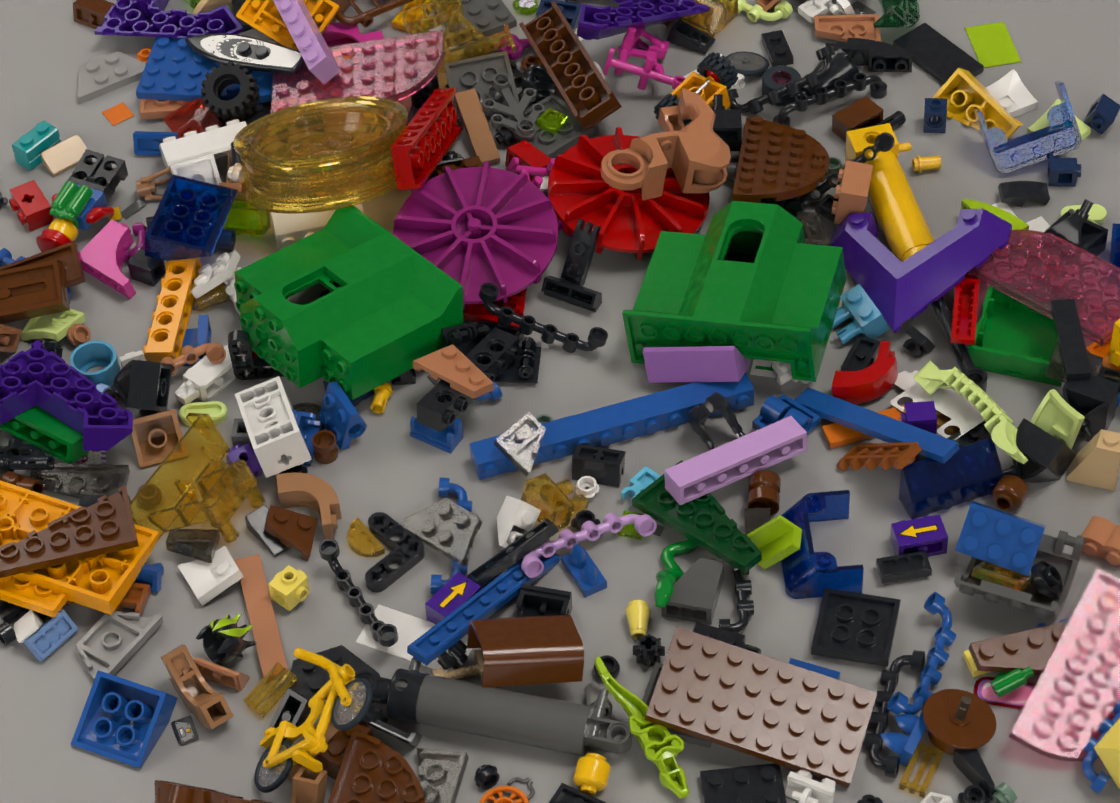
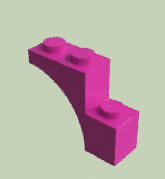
M337 22L328 24L322 33L328 48H346L358 54L364 60L370 61L373 66L389 63L387 45L381 30L361 35L357 24L349 26Z

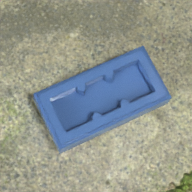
M63 609L59 611L55 618L52 617L23 643L38 662H41L79 628Z

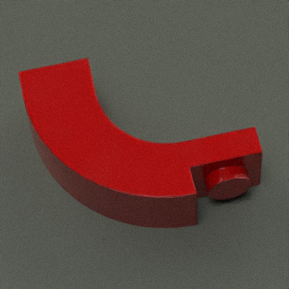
M890 341L880 342L877 358L869 367L859 371H835L831 386L832 396L852 404H861L885 394L894 385L898 377L895 351H891Z

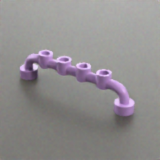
M608 513L601 524L595 525L592 521H586L582 524L581 531L573 534L570 529H564L559 533V539L554 541L546 540L524 556L521 569L528 577L535 578L544 569L543 563L538 558L539 556L551 557L556 550L564 547L572 549L574 544H578V542L586 539L595 541L601 534L608 531L617 533L627 524H634L636 531L641 536L647 537L654 533L657 524L647 514H627L618 517L615 513Z

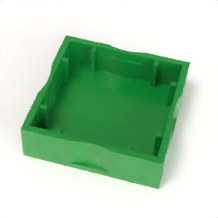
M991 281L983 303L982 316L976 324L975 345H969L968 353L974 366L984 371L1061 387L1065 371L1051 313L1050 301L1073 298L1051 293H1038L1022 287ZM1075 299L1081 322L1084 300Z

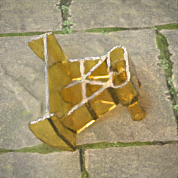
M431 0L405 10L402 20L405 29L411 34L412 38L409 65L390 71L389 67L385 68L394 95H399L397 86L411 82L414 71L441 74L445 72L443 63L487 55L507 46L510 47L512 53L517 52L508 25H503V31L485 37L463 16L464 7L461 0ZM437 12L435 16H429L430 13ZM447 24L442 37L429 31L430 29ZM458 24H460V26L464 28L462 30L456 31ZM423 39L427 41L426 43L419 45V40ZM472 39H475V40H476V41L467 43V44H465V45L456 47V48L451 49V50H449V48H448V47H453V46H456V45H458V44L467 42V41L472 40ZM443 49L445 51L417 62V59L442 51Z
M188 413L186 418L192 426L131 500L130 506L133 521L136 525L158 531L160 537L165 532L209 521L212 527L218 528L225 542L231 543L237 539L236 537H239V532L230 521L232 515L246 498L252 508L262 506L265 498L257 488V479L244 460L235 461L230 466L222 460L230 448L209 414Z

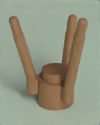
M170 167L136 181L139 198L145 197V201L180 202L178 196L153 195V193H157L156 186L174 181L173 177L157 181L153 180L170 173Z

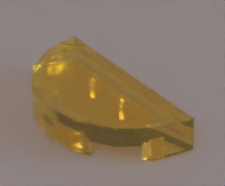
M359 518L351 522L350 529L347 532V542L353 552L364 557H377L385 554L384 547Z

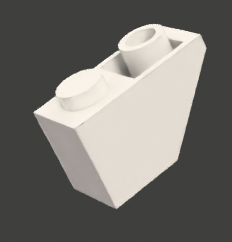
M506 496L496 518L499 545L506 548L532 529L541 510L522 500Z

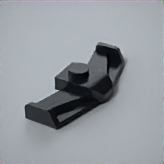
M341 704L340 712L352 718L357 716V713L350 706L345 707ZM370 705L368 712L361 722L413 747L418 746L422 734L413 731L410 735L387 724L388 718L381 715L383 710Z

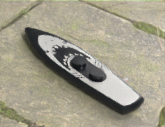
M211 33L185 39L188 46L198 55L218 64L224 63L225 66L228 65V62H233L235 66L238 63L247 70L295 75L305 64L300 51L250 36Z

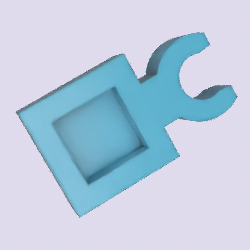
M645 466L629 480L630 486L622 490V500L629 496L634 498L657 480L660 475Z

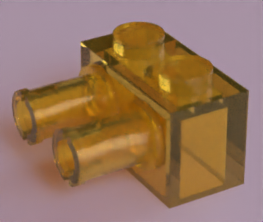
M545 473L526 480L521 500L541 510L537 518L539 523L548 518L560 530L569 526L573 513L588 508V501L586 497L584 498V495L580 494L571 499L566 496L573 493L574 490L572 482H569L567 478L554 483Z

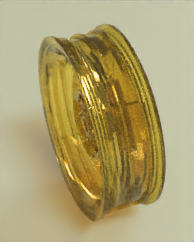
M341 97L295 105L253 121L240 130L233 141L234 149L239 154L246 185L244 188L246 202L257 209L274 213H314L354 206L396 190L398 187L391 145L407 126V109L402 104L385 98Z

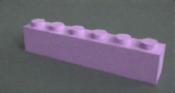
M273 0L308 69L325 84L341 70L303 0Z
M792 416L784 418L665 469V489L679 505L685 504L757 471L807 451V432Z

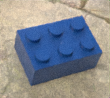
M972 501L955 551L1029 576L1046 526Z

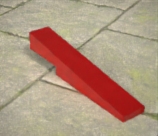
M981 266L977 269L972 268L965 274V279L955 286L950 343L975 345Z

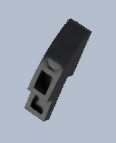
M847 38V43H826V46L832 45V47H838L848 55L845 58L849 63L853 61L856 66H868V72H912L913 53L898 46L861 38Z

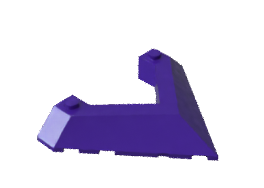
M117 0L104 17L105 21L102 26H98L94 32L95 35L187 38L211 33L239 35L244 29L226 4L207 13L198 12V15L187 14V10L171 9L170 11H164L169 0Z
M614 0L619 3V6L611 9V6L599 7L582 4L576 36L585 40H599L626 33L630 26L637 30L708 12L710 7L705 4H697L694 0Z
M961 209L955 228L901 262L877 239L879 231L872 213H850L834 229L829 246L843 247L846 271L851 274L857 285H861L895 334L901 329V324L909 318L913 320L926 310L928 305L937 301L964 280L965 274L972 268L977 269L990 259L989 255L996 249L1002 250L1007 246L1012 225L985 209Z
M39 340L33 342L31 348L26 352L20 351L10 358L7 363L0 365V425L36 405L82 434L83 451H108L133 432L132 412L128 409H121L114 398L106 392L102 394L98 391L96 384L74 367L67 365L53 351L48 352L45 350L43 343Z

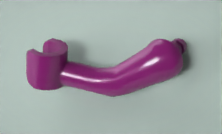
M142 222L132 225L133 234L138 236V241L132 250L124 252V261L126 263L140 248L143 250L146 248L148 228Z

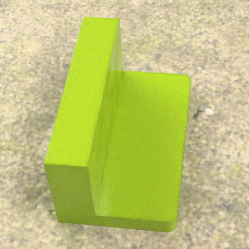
M779 515L747 534L762 552V560L758 562V565L767 569L798 551L801 544L802 529Z

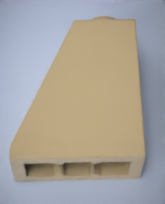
M1101 429L1076 454V457L1070 464L1066 480L1115 491L1120 476V433Z

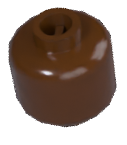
M1005 475L994 487L992 498L1000 510L1013 512L1022 506L1028 497L1029 489L1025 481L1020 477Z

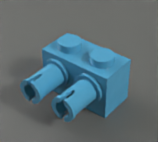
M860 284L840 296L843 303L842 307L837 310L832 329L849 318L853 320L852 323L836 332L843 345L860 333L868 338L875 339L889 330L882 314Z

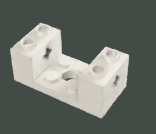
M279 376L235 394L253 450L266 478L312 460L293 414V407Z

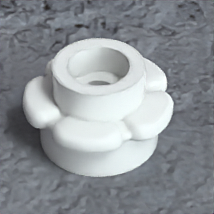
M235 163L234 166H231L227 174L230 182L244 183L247 177V168L241 166L240 163Z
M584 476L577 481L575 492L579 497L590 499L599 492V485L593 477Z

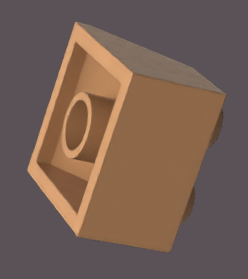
M175 408L133 418V432L131 436L140 468L187 456Z

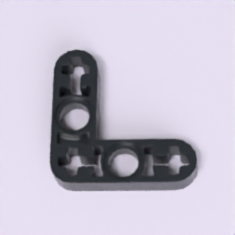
M234 330L228 334V349L233 372L237 379L254 380L278 376L285 377L272 367L264 368L271 365L264 359L253 356L250 337L246 331Z
M376 512L368 519L370 533L392 550L365 574L368 590L376 593L388 588L422 561L425 556L423 542L384 512ZM395 534L403 536L399 541L390 540V537ZM392 562H399L402 564L399 568L392 569L389 567V564Z

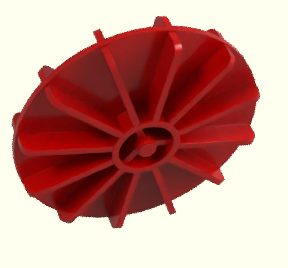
M621 127L616 128L615 135L600 136L592 139L582 135L579 137L578 144L569 148L563 154L557 155L548 178V198L552 203L556 216L564 224L563 231L567 235L574 233L578 220L582 219L585 220V225L587 222L593 223V228L595 225L601 226L596 244V253L601 254L604 248L619 252L635 253L636 260H642L643 253L654 252L661 231L695 234L701 230L708 214L710 204L709 192L683 193L672 168H668L666 171L662 196L644 201L641 199V188L619 190L611 187L602 178L600 168L604 156L618 149L625 150L630 148L632 139L640 138L639 136L623 135ZM619 163L613 166L614 169L625 174L637 171L635 167L626 163Z

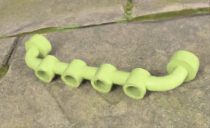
M712 0L718 7H721L724 3L729 4V9L736 15L742 10L747 12V18L751 22H757L759 18L766 21H776L780 18L786 19L793 12L792 6L785 0L778 2L774 7L775 12L773 13L764 11L760 5L752 6L746 3L745 0Z

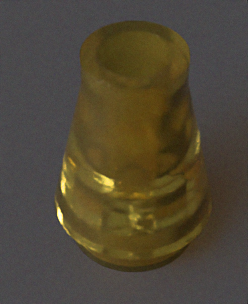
M221 283L199 298H194V301L201 311L226 302L225 299L230 297V295L226 293V288Z

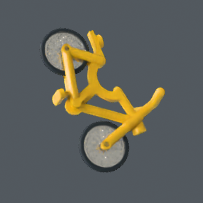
M302 648L294 650L293 654L296 658L327 670L330 680L309 700L308 706L311 708V712L302 725L296 727L294 724L284 720L281 721L277 728L271 727L265 730V738L260 741V746L264 747L266 751L257 764L254 776L255 785L259 791L269 793L276 790L286 780L292 767L297 764H301L313 772H321L323 764L314 759L313 756L319 752L324 753L328 748V744L325 742V734L331 717L334 727L340 731L354 728L365 717L372 702L373 688L367 679L354 678L355 671L349 664H344L341 667L324 656ZM321 714L317 728L315 729L313 725L316 722L319 715ZM304 736L305 739L293 745L294 740Z

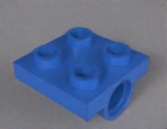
M337 381L328 383L319 412V420L328 431L335 434L340 450L350 447L352 439L360 437L365 432L367 424Z
M785 394L778 398L771 395L763 403L760 415L752 421V428L759 430L792 416L808 435L820 424L821 416Z

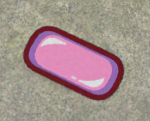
M981 677L974 685V694L988 705L1035 710L1042 703V690L1033 683L1027 682L1026 685L1001 698L996 696L990 684L995 677Z

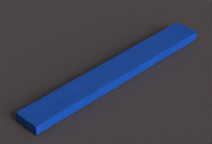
M809 387L794 399V401L821 416V418L888 443L918 442L922 449L918 454L941 463H945L959 450V444L956 441Z
M556 553L551 557L539 556L538 558L543 563L544 569L535 578L528 577L521 569L522 558L407 647V653L427 666L468 634L470 620L489 618L520 594L522 584L531 585L556 566L560 561V556Z

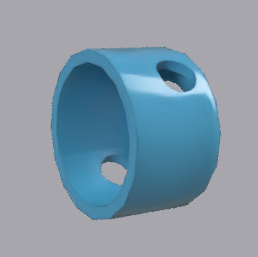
M96 340L83 343L74 349L70 356V366L74 367L96 385L103 383L112 386L114 378L120 371L114 347L104 341ZM93 367H106L97 372H87L89 369Z

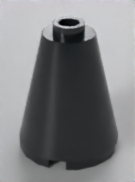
M833 47L835 54L831 56L833 61L832 70L827 76L820 79L822 84L819 86H824L827 90L834 88V82L838 79L845 80L847 83L852 82L854 74L859 73L856 64L853 61L849 63L845 58L848 55L838 47ZM821 60L812 72L822 69L824 61ZM806 85L801 90L802 93L809 97L814 95L816 87L809 89V86Z

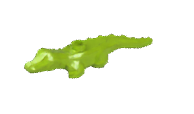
M598 656L595 659L597 671L607 690L627 713L630 733L636 736L646 758L654 762L658 767L660 783L680 799L688 797L689 788L685 773L675 759L678 753L684 749L683 740L676 734L671 735L667 727L644 720L649 706L620 685L611 676L602 659Z

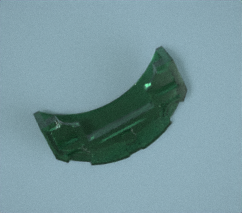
M881 0L884 15L874 22L873 26L874 28L912 27L920 18L917 0Z

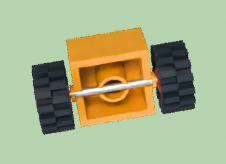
M712 52L698 64L697 72L699 74L692 72L677 88L666 95L654 107L656 119L658 120L660 108L678 106L682 88L699 94L711 109L714 106V95L723 94V106H725L726 110L730 106L727 91L738 80V73L734 71L736 68L734 65H730V60H725V56L722 55L720 57V53L715 54ZM683 120V124L686 126L693 120Z

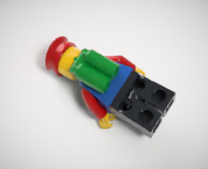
M85 150L72 175L64 183L59 193L52 196L50 214L57 216V218L51 222L48 229L42 231L41 236L36 238V243L41 252L75 241L78 236V229L88 230L92 224L103 218H108L109 221L122 218L119 206L112 208L107 205L110 201L109 198L113 196L120 181H124L128 176L125 160L108 155L104 157V154ZM112 164H116L117 167L113 168Z

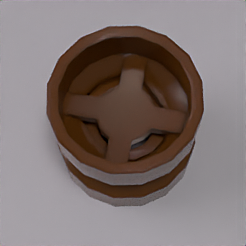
M322 430L315 433L312 437L314 457L318 463L329 464L338 458L336 437L331 431Z

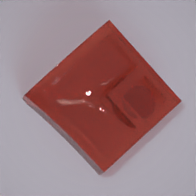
M201 97L181 106L163 119L172 132H178V139L183 138L184 133L196 130L198 134L206 132V127L218 125V128L223 125L214 113L209 110Z

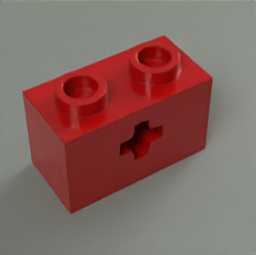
M35 180L9 189L12 197L9 199L12 210L18 212L17 216L21 225L25 224L31 232L51 224L54 220L53 215L50 214L51 206Z

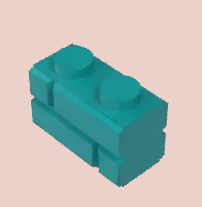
M44 120L28 133L22 135L12 144L16 162L29 171L34 169L42 162L40 154L61 142L58 129Z

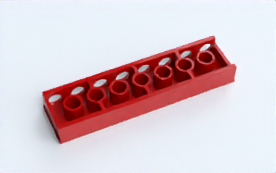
M456 88L435 89L391 145L398 190L420 189L463 130L462 125L457 126L456 123L457 113L452 99L457 92Z

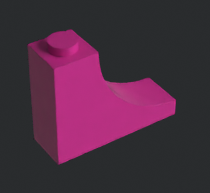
M112 219L79 252L83 271L131 299L136 292L131 281L123 275L122 266L125 257L124 252L128 251L134 240L130 234L131 230L126 224H119Z

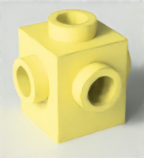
M290 565L278 572L273 580L268 583L271 600L288 611H291L299 602L304 601L310 593L307 575L302 570H296Z

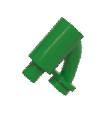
M1030 666L1023 670H1020L1018 667L1008 673L1000 672L990 684L996 696L1001 698L1026 685V680L1033 677L1034 672Z

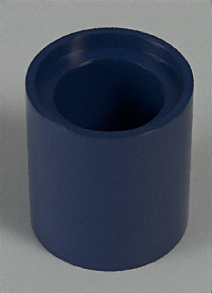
M211 228L208 239L209 247L233 250L236 242L235 230Z

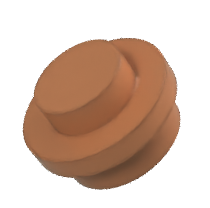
M82 324L71 326L67 333L70 343L76 347L88 342L91 335L90 330Z

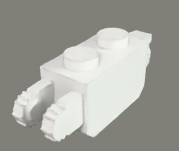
M228 344L224 346L226 357L222 362L217 364L211 363L205 355L183 374L184 383L175 391L176 400L184 405L196 398L202 402L210 401L236 379Z

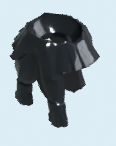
M717 392L707 397L704 404L701 406L696 405L688 412V419L692 429L706 443L709 451L717 448V446L707 433L704 424L707 418L718 410L724 416L737 439L746 435L741 425L738 424L736 415L731 409L732 405Z

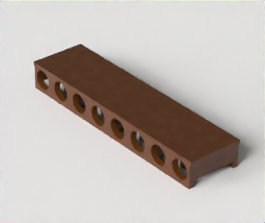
M553 1L551 2L553 7L526 25L523 22L519 25L574 116L586 131L622 106L576 36L556 2Z

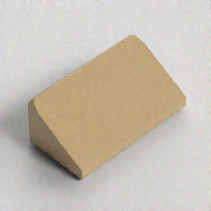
M76 134L43 151L40 154L42 163L53 176H56L77 165L87 147Z

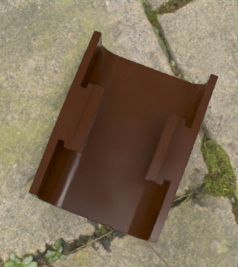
M571 615L470 620L467 648H481L482 687L582 681L584 648Z

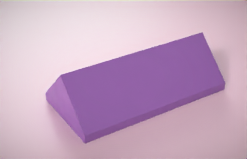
M735 346L643 348L648 383L739 382L749 367V362Z

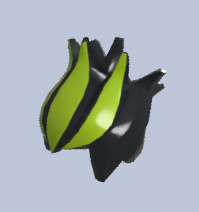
M241 613L231 619L230 615L227 614L225 618L212 620L197 635V640L203 639L204 651L212 662L221 666L228 664L235 656L243 657L242 652L246 648L256 645L255 641L243 640L253 626L245 624L237 627L239 618L242 615Z

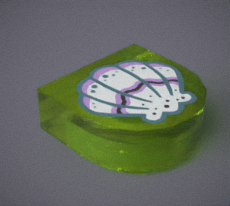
M516 0L513 2V8L523 15H531L538 10V1Z

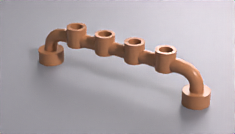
M217 342L202 344L196 348L187 345L182 348L181 356L175 359L164 357L160 363L171 364V375H174L177 372V368L186 363L194 364L197 362L198 357L205 353L211 363H220L225 359L226 351Z

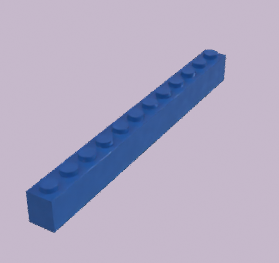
M746 372L739 382H694L469 443L471 461L479 480L491 478L503 473L517 471L518 469L573 455L578 444L595 447L608 446L620 441L630 440L689 423L688 412L696 405L701 406L704 404L706 398L715 392L720 393L732 405L731 409L733 411L754 405V387ZM718 410L711 414L709 417L721 415L722 413L720 412V410Z

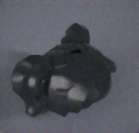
M531 64L525 70L521 79L522 91L518 94L519 102L526 88L536 90V100L529 103V105L535 104L537 101H541L555 92L556 85L551 76L547 74L546 68L537 64Z

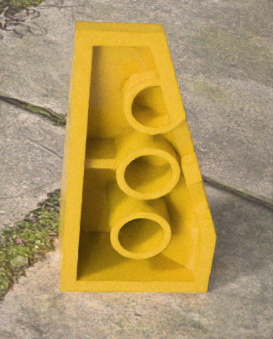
M958 68L932 97L947 99V117L955 119L1004 143L1020 127L968 70Z

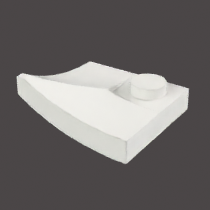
M1014 69L995 83L986 87L1012 118L1035 110L1038 107V101L1027 90Z
M226 546L198 560L178 565L179 570L202 606L244 577Z

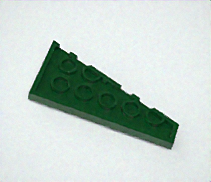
M663 474L632 498L633 507L650 515L653 519L744 573L748 572L762 560V552L746 534L741 533L737 528V523L733 519H729L725 509L711 493L679 505L665 489V477Z

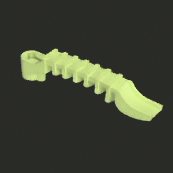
M930 360L913 377L930 395L938 388L952 389L963 396L981 413L982 418L986 422L984 426L991 434L993 442L1017 462L1024 464L1028 461L1017 447L1016 435L1018 429L1012 424L1014 421L984 390L959 369L954 367L949 370H940Z

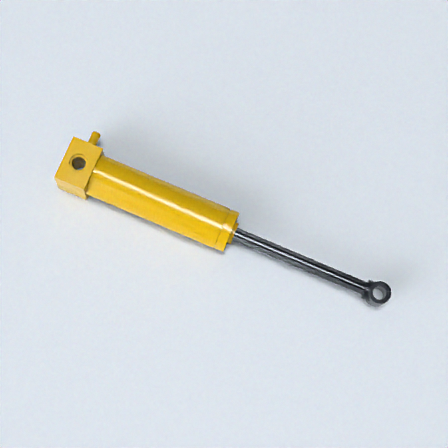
M890 123L846 131L845 163L846 160L856 159L868 146H873L876 137L881 133H890L894 137L895 143L892 149L887 152L880 151L875 159L864 164L873 165L868 191L869 202L891 252L903 262L935 241L898 160L899 153L911 151V143L899 144ZM867 150V155L873 157V151ZM942 296L937 301L932 302L931 305L962 373L986 392L987 373L983 369L974 366L965 344L950 343L953 317Z

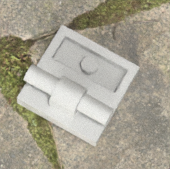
M236 250L229 254L227 252L221 254L212 265L209 263L205 264L199 269V275L194 280L195 284L191 290L196 299L223 282L227 285L226 293L228 295L235 293V271L242 269L237 267L241 256Z

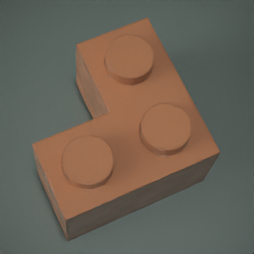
M846 160L845 168L839 170L837 182L842 184L836 186L834 198L839 200L833 202L831 214L836 215L834 224L839 225L850 213L865 212L873 165Z

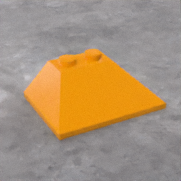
M246 0L235 15L238 19L280 45L298 50L273 0ZM303 0L322 34L340 9V6L331 0Z

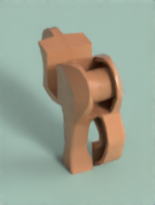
M682 88L678 106L660 108L658 123L664 132L632 139L630 148L609 152L602 160L600 171L604 181L613 188L619 190L641 188V199L643 201L662 196L668 168H672L683 193H707L718 189L725 183L728 175L726 167L731 160L730 149L713 131L716 115L699 94ZM683 120H693L686 126L683 124ZM619 163H626L635 167L637 171L625 174L617 171L613 166Z

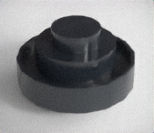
M1040 561L1032 566L1031 586L1037 593L1053 598L1062 592V576L1056 567L1046 561Z

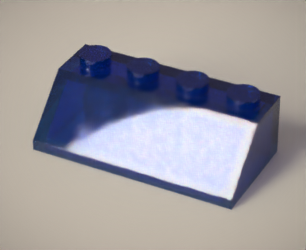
M991 438L960 447L945 463L926 458L901 469L899 500L911 520L928 516L943 509H949L964 502H971L986 495H992L994 487L1003 477L995 443Z

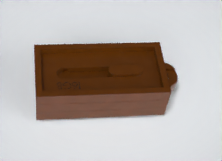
M57 259L0 271V323L4 324L70 310L64 266Z

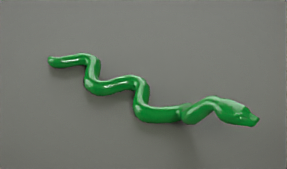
M687 539L670 544L663 549L660 557L665 570H661L656 574L658 582L654 594L656 607L664 608L670 601L674 592V583L684 574L683 570L675 562L674 556L694 551L698 545Z

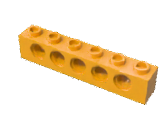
M198 251L171 252L169 261L166 262V274L161 279V293L157 295V308L152 314V327L148 329V342L143 348L145 359L149 362L160 363L164 357L175 359L181 355L186 329L188 328L195 300L191 290L195 284L194 280L199 275V269L203 267Z

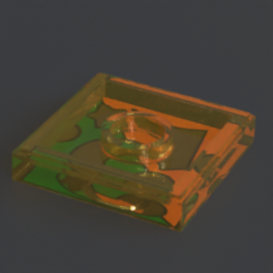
M986 561L975 566L971 574L972 577L1018 591H1023L1029 587L1032 580L1031 575L1026 576Z

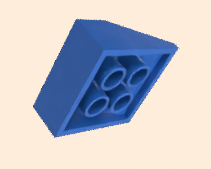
M98 670L71 745L141 769L168 725L178 698Z

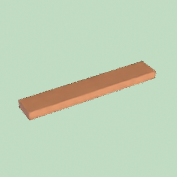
M260 554L236 559L235 562L244 575L240 579L250 624L253 626L252 633L256 642L264 682L289 676Z

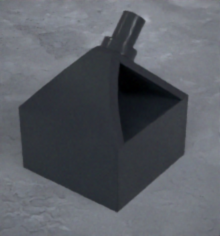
M723 94L714 95V106H712V110L716 114L713 131L729 146L730 151H740L742 144L741 109L725 110Z
M1087 199L1084 200L1080 209L1076 211L1069 209L1042 234L1041 253L1045 250L1054 261L1077 274L1106 249L1108 229L1088 218V212L1094 203Z
M131 360L118 372L114 378L113 385L110 387L111 390L107 394L114 399L121 397L128 408L153 411L167 410L172 365Z
M1092 374L1091 378L1066 380L1062 387L1061 395L1072 408L1085 417L1079 434L1083 435L1087 442L1101 429L1108 430L1115 417L1120 385Z
M1023 418L1017 427L1016 444L1028 461L1022 464L1012 458L1014 465L1011 466V469L999 471L1000 479L1005 475H1015L1030 483L1060 480L1076 457V454L1062 441Z

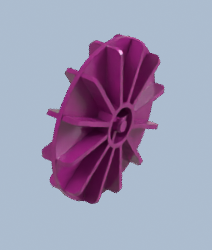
M486 161L483 167H467L452 171L449 166L444 167L443 174L428 180L420 189L410 190L411 195L394 218L393 235L463 286V309L467 308V304H483V300L479 297V291L484 283L495 284L499 289L496 301L501 300L502 304L508 303V297L521 292L533 283L538 284L541 281V275L549 266L557 250L558 223L550 199L537 186L528 181V176L525 173L517 175L510 171L491 168L490 162Z

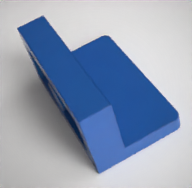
M208 314L199 315L198 328L186 329L182 348L187 345L196 348L202 344L211 343L212 329ZM206 353L199 356L197 362H195L194 364L186 363L183 366H194L206 355Z

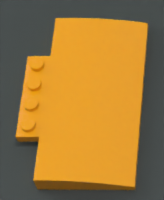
M0 480V547L10 542L17 543L27 538L26 534L34 530L39 532L47 528L48 523L81 506ZM134 524L138 547L0 578V600L53 618L56 617L67 600L112 615L140 573L160 534L158 531Z

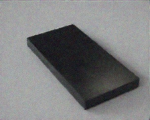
M927 23L921 24L893 41V45L913 53L912 61L943 85L958 68L968 70L974 77L984 71V66Z

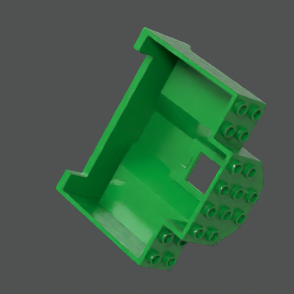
M346 200L340 202L324 229L235 271L236 307L241 314V329L249 334L252 350L259 358L264 359L274 370L279 371L289 382H292L298 388H302L323 377L330 383L337 381L346 396L354 400L413 368L414 360L447 347L441 329L463 325V286ZM336 282L340 287L337 288L331 283ZM317 283L322 284L331 291V293L305 305L291 303L286 300L290 296Z
M732 201L712 216L706 235L661 231L633 310H623L622 312L631 362L645 364L643 348L735 346L746 359L790 363L793 380L816 382L841 300L840 296L846 283L843 247L805 244L803 223L776 204ZM727 253L756 255L754 263L725 260Z

